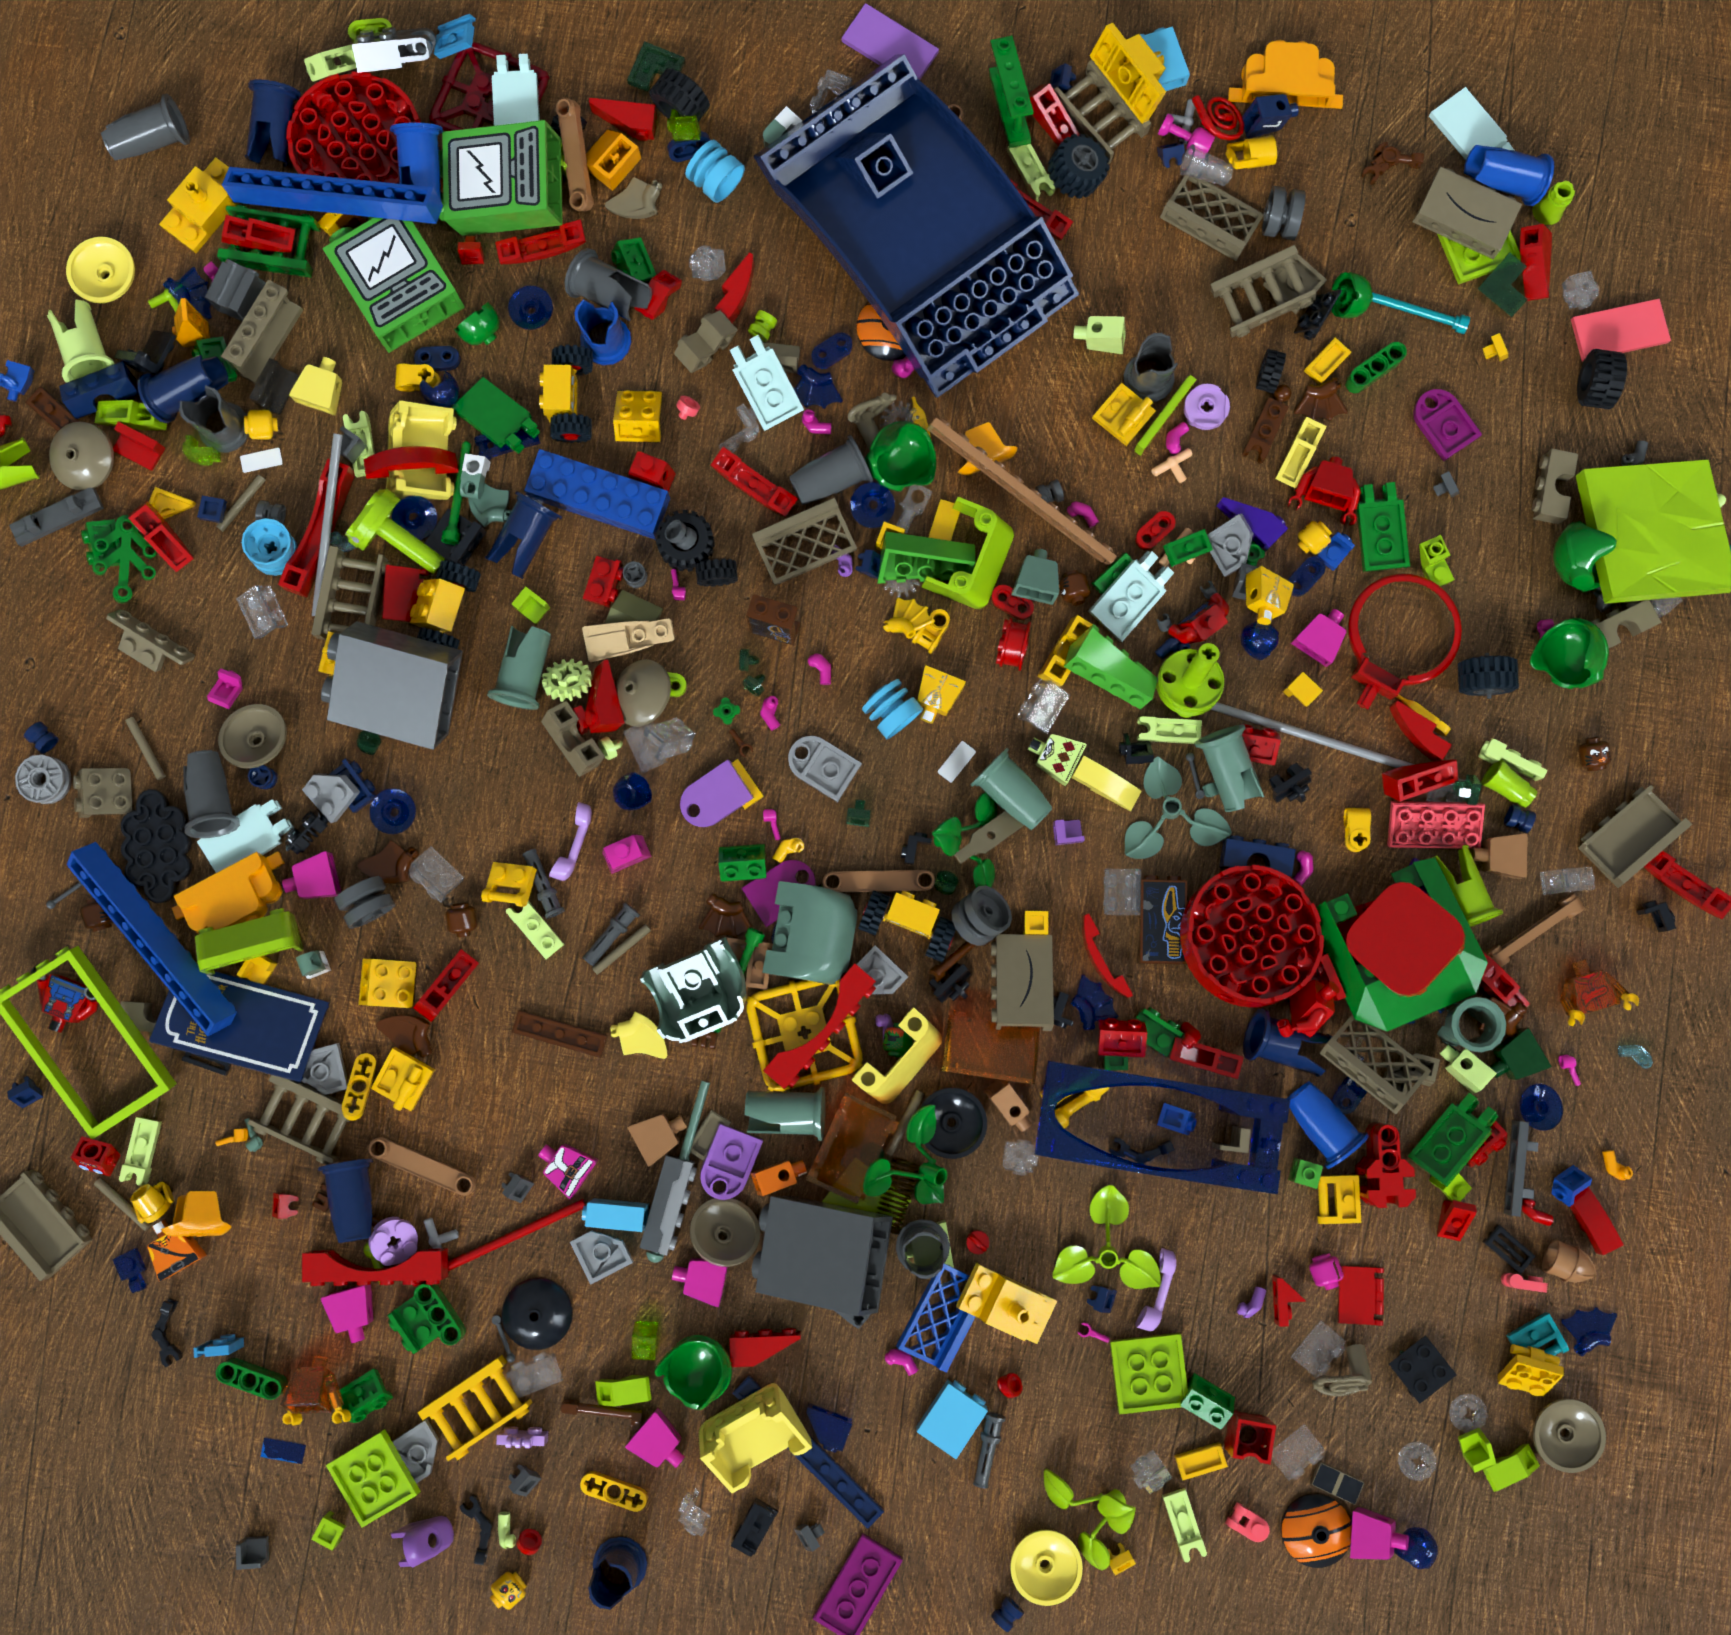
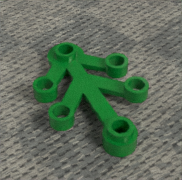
M129 515L119 517L115 522V530L106 537L98 538L94 542V549L98 553H105L110 544L121 538V546L102 561H95L92 566V570L96 575H104L110 566L120 560L118 585L113 589L112 595L114 600L121 604L129 602L132 597V590L128 586L130 561L141 572L144 580L150 581L156 575L155 569L152 566H147L131 548L132 539L142 549V553L146 558H154L157 554L154 548L138 532L139 529L128 519ZM130 523L132 528L126 530L123 528V524ZM103 542L106 547L99 549L97 543ZM150 547L154 550V553L149 555L145 552V549ZM101 564L104 566V570L99 572L95 569V566ZM151 570L153 575L147 577L144 575V571ZM124 589L127 591V595L122 597L118 594V591Z

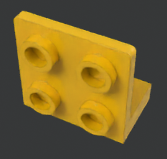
M617 391L613 417L615 441L660 442L659 418L662 392Z
M363 959L358 1005L412 1008L416 962Z

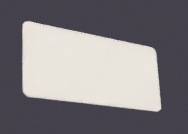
M280 448L240 456L243 473L283 464Z
M961 741L938 770V773L952 783L976 751L964 741Z

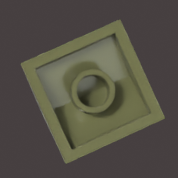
M622 590L611 606L605 624L625 621L659 620L663 608Z

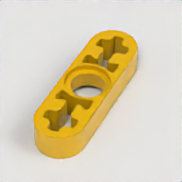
M363 1053L355 1059L342 1102V1114L348 1120H357L364 1113L376 1072V1060L371 1054ZM369 1061L370 1066H367L365 1076L361 1075L362 1065L360 1064ZM361 1081L366 1084V1088L362 1092H356L352 1089L353 1084ZM353 1097L357 1098V1109L350 1113L347 1107L352 1106Z
M596 1471L587 1472L580 1483L584 1494L633 1512L641 1511L648 1500L647 1492L643 1488ZM591 1477L595 1478V1483L601 1486L603 1481L607 1482L603 1489V1494L599 1493L601 1487L594 1486L593 1489L588 1488L589 1483L586 1480L589 1481ZM617 1485L621 1490L620 1496L616 1498L609 1496L608 1487ZM625 1490H629L627 1495L634 1497L636 1493L639 1494L643 1502H638L637 1505H634L633 1499L629 1497L622 1501Z

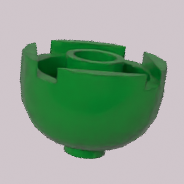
M1353 272L1341 273L1336 278L1332 290L1341 289L1342 292L1331 311L1334 316L1345 319L1361 316L1373 300L1372 287L1368 279Z
M487 302L482 306V309L475 311L461 322L454 331L464 342L470 345H479L483 342L488 345L497 338L495 333L500 325L499 316L493 306Z

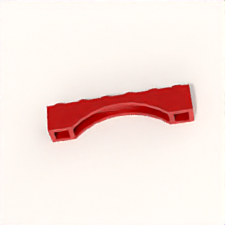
M327 459L319 479L317 498L306 532L298 548L286 563L278 583L284 590L305 598L308 597L317 574L330 459ZM340 462L331 536L355 477L352 468Z
M854 963L839 981L837 1004L831 1019L824 1029L803 1046L779 1052L763 1071L783 1089L787 1086L792 1088L800 1079L797 1074L801 1069L807 1070L816 1060L812 1056L818 1050L823 1052L830 1044L829 1036L833 1032L838 1034L846 1025L843 1022L848 1014L853 1016L861 1007L858 1002L862 997L865 996L868 999L875 991L876 987L873 985L876 981Z
M448 1248L423 1249L399 1265L380 1269L354 1264L341 1257L334 1250H311L302 1253V1282H310V1286H324L325 1282H333V1286L348 1285V1282H356V1285L364 1286L371 1285V1281H380V1285H393L394 1281H403V1285L417 1284V1281L426 1280V1284L433 1285L440 1284V1280L448 1277Z

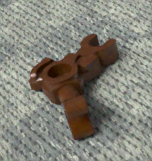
M1383 142L1374 152L1375 157L1379 153L1380 156L1371 162L1373 166H1368L1363 170L1361 177L1371 173L1374 177L1370 184L1373 185L1377 182L1379 174L1382 176L1390 167L1397 166L1398 163L1409 164L1411 168L1420 169L1421 164H1423L1424 154H1400L1401 151L1397 148L1388 146V142Z

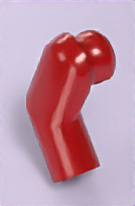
M1184 1022L1181 1025L1180 1029L1185 1036L1181 1043L1186 1048L1191 1049L1194 1044L1199 1042L1201 1034L1189 1022Z

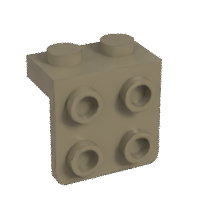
M82 768L77 772V775H74L73 787L78 791V798L74 800L75 812L79 813V818H89L92 815L127 814L132 812L131 772L129 769Z

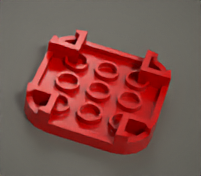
M1399 882L1386 888L1353 923L1347 933L1346 943L1351 955L1392 992L1399 996L1412 997L1427 991L1426 988L1458 954L1462 953L1465 948L1466 936L1458 920L1424 891L1411 883Z

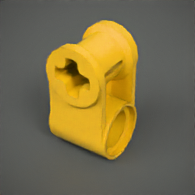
M396 365L395 389L399 391H434L441 384L440 376L430 365Z
M942 609L934 610L930 617L934 619L937 616H942L945 618L946 623L943 626H936L932 623L920 629L912 640V643H918L926 648L929 654H932L949 626L950 617Z
M1345 808L1343 818L1345 846L1351 852H1360L1368 847L1371 840L1370 808ZM1357 837L1358 840H1362V843L1358 845V842L1353 839Z

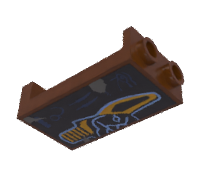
M754 594L746 615L750 632L794 646L801 625L800 622L794 621L798 608Z
M1146 875L1144 879L1138 881V886H1140V914L1137 964H1187L1180 941V925L1184 909L1187 905V881L1181 880V876H1167V880H1158V876Z

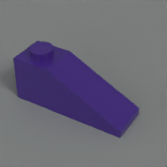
M1225 497L1216 506L1230 520L1238 514H1243L1253 531L1252 541L1265 552L1288 529L1285 526V521L1280 516H1275L1271 512Z

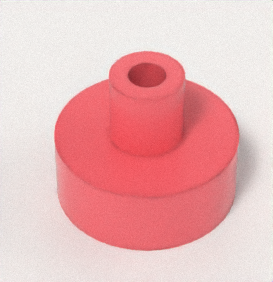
M681 396L676 404L680 410L678 416L683 420H686L688 416L695 417L700 409L698 402L688 396Z

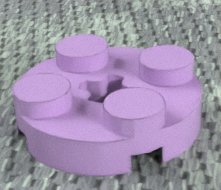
M1201 384L1187 395L1184 402V414L1189 425L1202 430H1211L1219 427L1226 419L1230 410V402L1227 395H1224L1218 386ZM1205 402L1212 406V409L1208 412L1201 408Z
M388 1217L381 1220L373 1228L374 1231L369 1238V1248L374 1258L383 1265L400 1264L416 1253L418 1235L409 1221L399 1217ZM390 1237L399 1238L396 1245H387L391 1241Z

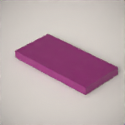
M862 1533L814 1614L813 1620L837 1635H860L901 1565L903 1557Z

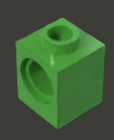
M1294 1157L1288 1180L1317 1189L1323 1166Z

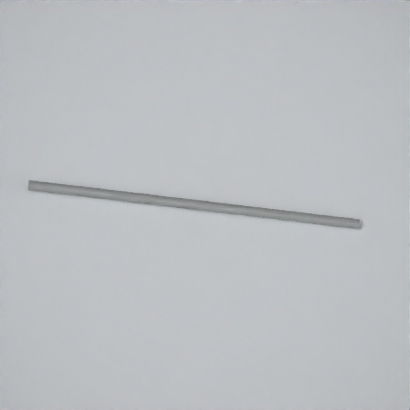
M1218 702L1211 709L1394 768L1415 765ZM1458 778V782L1449 784L1474 793L1478 788V784Z

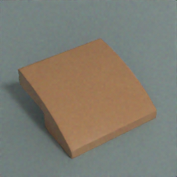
M726 937L739 962L747 943L742 939ZM762 942L759 943L758 947L755 946L744 973L746 987L768 988L769 974L762 973L766 950H772V943Z

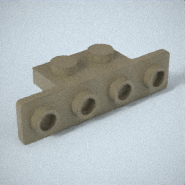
M119 609L107 614V620L124 630L118 649L154 672L162 669L166 656L180 665L194 660L195 655L189 652L186 647L176 644L168 636L155 631L147 623L131 616L129 612Z

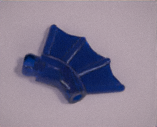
M195 267L188 270L178 281L168 277L167 281L163 283L164 288L169 290L168 292L177 300L178 305L181 298H186L203 317L212 318L210 313L211 304L205 298L208 292V282L198 275Z
M802 364L798 368L797 374L801 376V380L794 390L800 402L806 408L818 405L825 409L826 406L833 402H843L833 384L830 372L818 373L813 368H808L806 364Z
M1082 974L1077 994L1072 999L1071 1005L1079 1011L1083 1029L1086 1031L1094 1030V1022L1107 1018L1117 1019L1119 1016L1113 1008V998L1103 991L1102 984L1094 983L1085 974Z
M1595 1307L1590 1312L1576 1310L1572 1317L1562 1319V1324L1577 1340V1344L1573 1347L1574 1351L1579 1356H1584L1586 1352L1589 1353L1598 1345L1610 1346V1333L1617 1318V1313L1607 1314L1600 1311L1598 1307Z

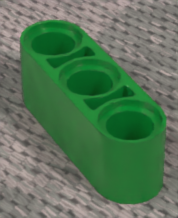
M1392 342L1357 366L1345 381L1347 390L1351 393H1359L1396 368L1407 354L1405 345L1401 342ZM1390 352L1397 354L1398 358H1393ZM1372 364L1377 365L1380 371L1374 370ZM1354 377H1359L1362 380V384L1357 383Z
M426 1282L419 1285L414 1291V1299L440 1340L446 1345L458 1343L464 1337L466 1328L437 1284L428 1285ZM423 1287L431 1290L432 1296L430 1299L422 1295ZM436 1307L444 1310L445 1316L443 1319L435 1315ZM449 1327H453L457 1330V1338H451L449 1336Z
M238 1358L228 1359L216 1369V1378L221 1383L267 1400L276 1399L288 1389V1380L284 1375ZM227 1365H230L234 1369L233 1376H230L227 1373ZM249 1373L255 1375L256 1384L250 1383L248 1379ZM271 1381L277 1383L278 1392L272 1391L270 1387Z

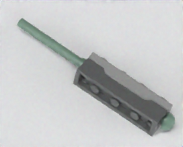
M701 1080L679 1157L670 1154L665 1156L640 1248L649 1250L646 1252L648 1260L653 1263L660 1262L664 1255L667 1256L670 1250L674 1251L678 1237L674 1236L676 1227H681L684 1214L680 1212L682 1205H687L691 1192L687 1190L689 1181H694L697 1168L693 1167L695 1161L689 1160V1154L710 1083Z

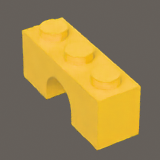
M1078 615L1071 618L1037 676L1055 688L1063 686L1071 672L1064 667L1069 646L1093 624Z

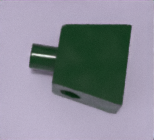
M1519 1028L1516 1036L1508 1037L1493 1050L1498 1061L1488 1067L1497 1073L1494 1076L1495 1078L1506 1073L1509 1079L1518 1080L1552 1067L1529 1028Z

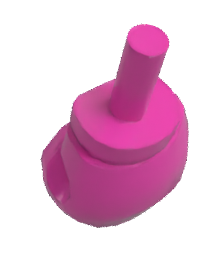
M907 356L903 359L894 360L892 365V372L900 378L910 376L915 369Z

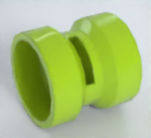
M759 310L755 315V322L750 325L748 332L753 337L759 335L763 342H767L771 329L775 328L777 324V319L771 314Z

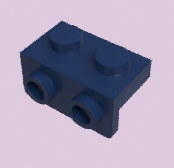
M345 758L342 760L343 764L328 775H346L357 787L360 793L349 806L353 813H357L377 798L374 793L376 788L368 778L365 780L360 773L363 770L355 760L351 762Z

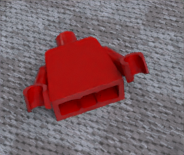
M1334 456L1329 461H1321L1319 467L1314 466L1302 475L1295 489L1296 494L1289 499L1287 505L1289 507L1292 500H1297L1299 505L1296 510H1298L1302 505L1301 497L1305 495V500L1342 511L1347 509V513L1340 517V522L1345 524L1346 516H1349L1351 518L1350 525H1353L1357 520L1354 510H1357L1361 490L1356 479L1353 478V470L1342 466L1343 460L1340 457Z
M1312 980L1290 996L1292 1025L1288 1019L1279 1020L1277 1026L1280 1034L1287 1038L1294 1031H1297V1033H1303L1311 1038L1334 1014V996L1340 992L1339 987L1334 982L1324 985L1317 980Z

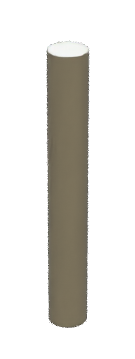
M258 474L225 514L223 522L216 525L219 530L225 531L266 481L262 476Z
M130 717L126 719L125 722L156 779L161 780L165 778L166 775L135 718Z
M644 924L592 967L593 971L597 975L646 936L651 931L650 928Z
M918 1090L914 1093L884 1150L888 1155H893L924 1093Z
M102 1178L95 1181L93 1185L144 1231H147L152 1226L151 1223H140L134 1207Z

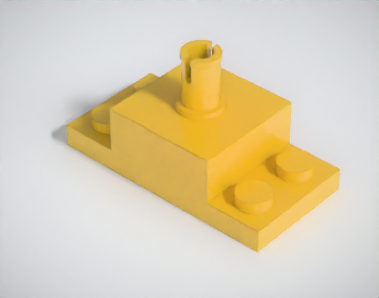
M1114 23L1106 25L1090 57L1143 124L1150 119L1166 93V90L1158 81L1166 69L1163 65L1164 56L1157 57L1161 52H1153L1140 34L1126 40Z
M216 157L204 171H201L196 166L167 199L173 208L159 223L165 231L195 254L223 223L225 216L229 215L226 211V206L235 207V205L239 204L233 202L222 186L229 167Z
M976 1263L956 1307L978 1317L985 1324L1023 1341L1027 1339L1038 1344L1057 1300Z

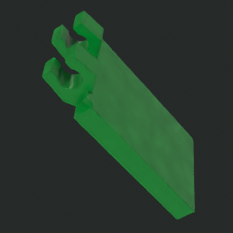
M484 377L452 406L457 415L498 447L502 448L506 444L518 454L525 448L521 444V439L515 435L520 429L533 438L540 433L539 429H537V424L531 420L530 412Z
M1395 482L1382 485L1383 499L1374 500L1373 484L1363 485V487H1360L1361 501L1358 502L1357 506L1363 572L1410 567L1403 499L1399 500V497L1397 498Z
M1468 1093L1459 1105L1451 1103L1408 1155L1410 1160L1446 1187H1448L1492 1134L1490 1126L1499 1117L1497 1112L1489 1106L1479 1118L1472 1115L1471 1112L1477 1107L1479 1101L1471 1093Z

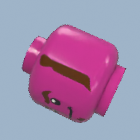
M1330 1253L1312 1258L1313 1262L1309 1265V1269L1315 1285L1318 1287L1324 1286L1326 1290L1338 1287V1281L1344 1277L1338 1258L1330 1256Z

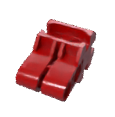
M1377 1122L1371 1123L1366 1128V1132L1369 1134L1366 1140L1367 1156L1363 1157L1355 1165V1175L1365 1174L1367 1178V1186H1359L1360 1198L1366 1204L1377 1208H1387V1203L1398 1205V1207H1408L1416 1198V1189H1404L1403 1177H1415V1170L1405 1159H1401L1399 1132L1392 1125Z

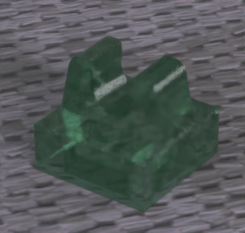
M1467 774L1465 781H1455L1453 790L1457 791L1456 795L1463 797L1468 805H1477L1482 784L1476 775Z
M856 800L855 809L848 808L847 825L869 827L871 810H864L865 800Z

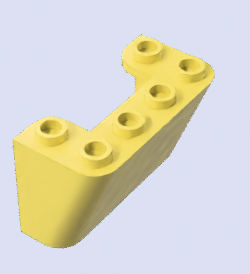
M914 1007L910 1009L898 1025L914 1039L913 1045L905 1055L897 1060L885 1076L866 1062L851 1079L862 1090L882 1104L891 1103L896 1099L942 1043L941 1033Z

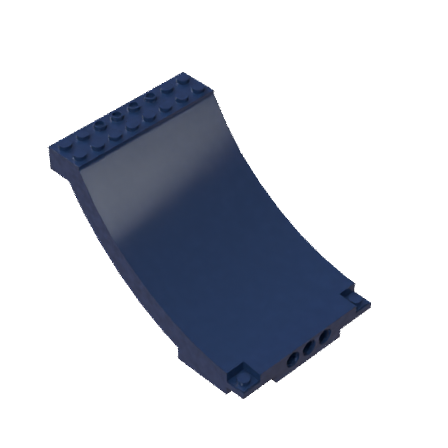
M905 54L894 55L753 156L776 195L815 233L855 282L896 339L919 377L924 378L935 398L944 394L972 372L978 373L1048 322L1047 318L1080 295L1071 279L1073 274L1043 218L1035 216L1001 167L965 124L934 92L917 78Z

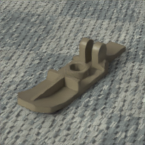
M1004 811L973 833L969 843L954 856L961 864L973 855L987 853L1022 828L1024 824L1012 817L1007 811ZM987 833L991 834L992 839L988 838Z

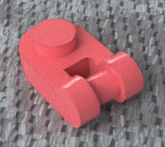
M1504 1273L1501 1276V1282L1506 1287L1547 1293L1548 1283H1543L1542 1277L1528 1276V1280H1523L1519 1274Z
M1236 1502L1233 1507L1235 1511L1231 1517L1228 1516L1225 1524L1254 1542L1264 1541L1269 1535L1268 1523L1255 1512ZM1243 1516L1247 1517L1244 1525L1239 1523Z

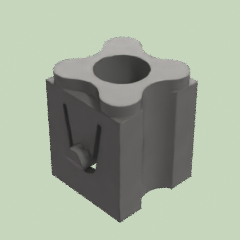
M226 259L225 262L222 261L205 298L217 311L243 321L266 282L259 278V274L256 271Z

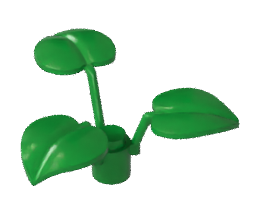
M986 792L982 793L975 805V815L978 822L962 827L957 817L948 818L932 832L935 846L941 847L947 856L955 855L961 850L959 846L962 841V831L983 827L997 817L996 802ZM971 856L970 859L978 863L973 872L975 887L988 886L992 888L995 879L993 862L990 859L985 858L982 861L977 856Z
M931 1104L920 1108L911 1117L907 1126V1140L915 1143L916 1148L928 1160L927 1163H923L920 1166L919 1174L890 1170L889 1161L879 1158L870 1164L863 1182V1193L865 1195L875 1197L885 1193L891 1186L892 1180L890 1175L896 1174L919 1179L915 1186V1199L918 1203L925 1205L944 1203L943 1184L947 1179V1170L936 1165V1160L921 1146V1144L928 1143L935 1134V1105Z

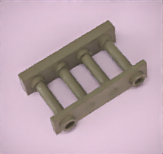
M1091 60L1087 64L1085 78L1064 94L1058 87L1054 91L1077 130L1084 134L1086 138L1090 136L1094 142L1098 141L1101 144L1100 147L1106 151L1105 156L1109 158L1107 164H1110L1114 155L1112 149L1133 133H1137L1143 138L1148 134L1151 122L1148 120L1142 124L1098 66ZM1090 84H1095L1100 93L1077 110L1070 100ZM1105 100H1109L1114 106V110L1091 126L1084 116ZM1119 116L1124 117L1128 122V126L1106 143L1098 133Z
M1295 245L1210 284L1213 297L1220 296V298H1223L1235 326L1230 328L1231 338L1235 336L1238 338L1250 333V329L1298 307L1303 309L1313 304V300L1316 299V291L1313 289L1306 292L1294 266L1295 261L1298 260V251ZM1281 267L1286 269L1298 297L1285 302L1273 276L1274 270ZM1259 277L1265 278L1277 307L1264 312L1252 285L1253 280ZM1238 287L1244 288L1256 315L1244 322L1231 295L1232 290Z
M329 546L311 632L313 636L317 639L326 640L328 631L341 633L349 627L333 624L330 621L332 612H335V610L366 615L365 624L375 626L384 585L385 565H390L384 555L378 554L377 563L346 558L344 552L339 547ZM345 566L374 571L373 584L342 580L339 577L341 568ZM341 588L370 593L368 607L338 602L335 599L336 591Z
M271 1075L268 1081L275 1084L272 1097L261 1119H249L247 1124L253 1126V1131L261 1135L268 1133L316 1156V1160L322 1164L329 1165V1163L338 1162L340 1157L333 1155L332 1152L346 1123L350 1122L342 1114L343 1101L330 1095H324L303 1082L300 1083ZM289 1090L296 1094V1100L280 1130L270 1125L269 1122L284 1092L287 1093ZM310 1100L317 1103L315 1106L317 1110L303 1139H299L291 1135L290 1132L304 1103ZM354 1106L347 1107L350 1113L357 1109ZM331 1110L338 1113L336 1116L338 1120L324 1148L321 1149L312 1145L311 1142L325 1113Z

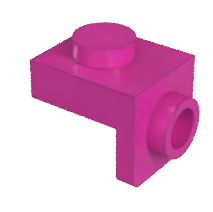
M220 668L218 671L219 679L207 695L208 701L230 709L243 690L241 677L234 671Z

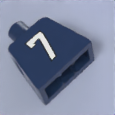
M1285 94L1256 97L1242 116L1247 139L1279 131L1290 118L1298 116V105L1296 103L1289 104Z

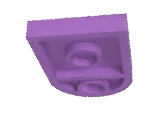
M726 760L685 789L681 796L680 808L684 818L692 825L709 827L717 824L754 799L731 761ZM692 804H697L700 808V813L696 817H692L689 814V807Z
M719 1123L700 1170V1180L704 1190L710 1196L720 1200L731 1199L737 1196L746 1185L763 1140ZM718 1180L726 1183V1187L722 1192H715L713 1190V1184Z

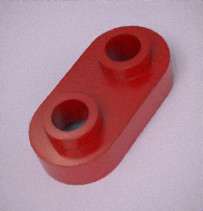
M1167 511L1157 513L1137 532L1135 537L1137 546L1143 550L1153 549L1174 529L1176 523L1174 516ZM1164 521L1167 527L1162 528L1159 522ZM1143 536H1148L1150 542H1144Z
M999 585L994 588L991 595L994 606L1018 620H1026L1032 615L1034 611L1032 600L1012 596L1013 588L1008 585ZM1004 594L1007 599L1000 601L998 596ZM1024 606L1026 611L1021 613L1018 611V607Z

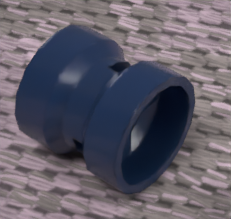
M37 722L26 730L24 738L28 742L34 743L35 749L39 753L44 754L50 751L58 743L59 739L54 733L47 731L48 728L43 722Z
M265 765L251 768L248 772L249 782L260 789H271L277 783V773Z
M1512 804L1505 815L1504 825L1510 828L1516 827L1520 832L1527 834L1533 827L1536 813L1530 810L1522 811L1519 806Z
M1006 1596L1002 1601L1001 1609H995L991 1617L1003 1630L1009 1633L1014 1626L1013 1621L1020 1619L1024 1611L1014 1600Z

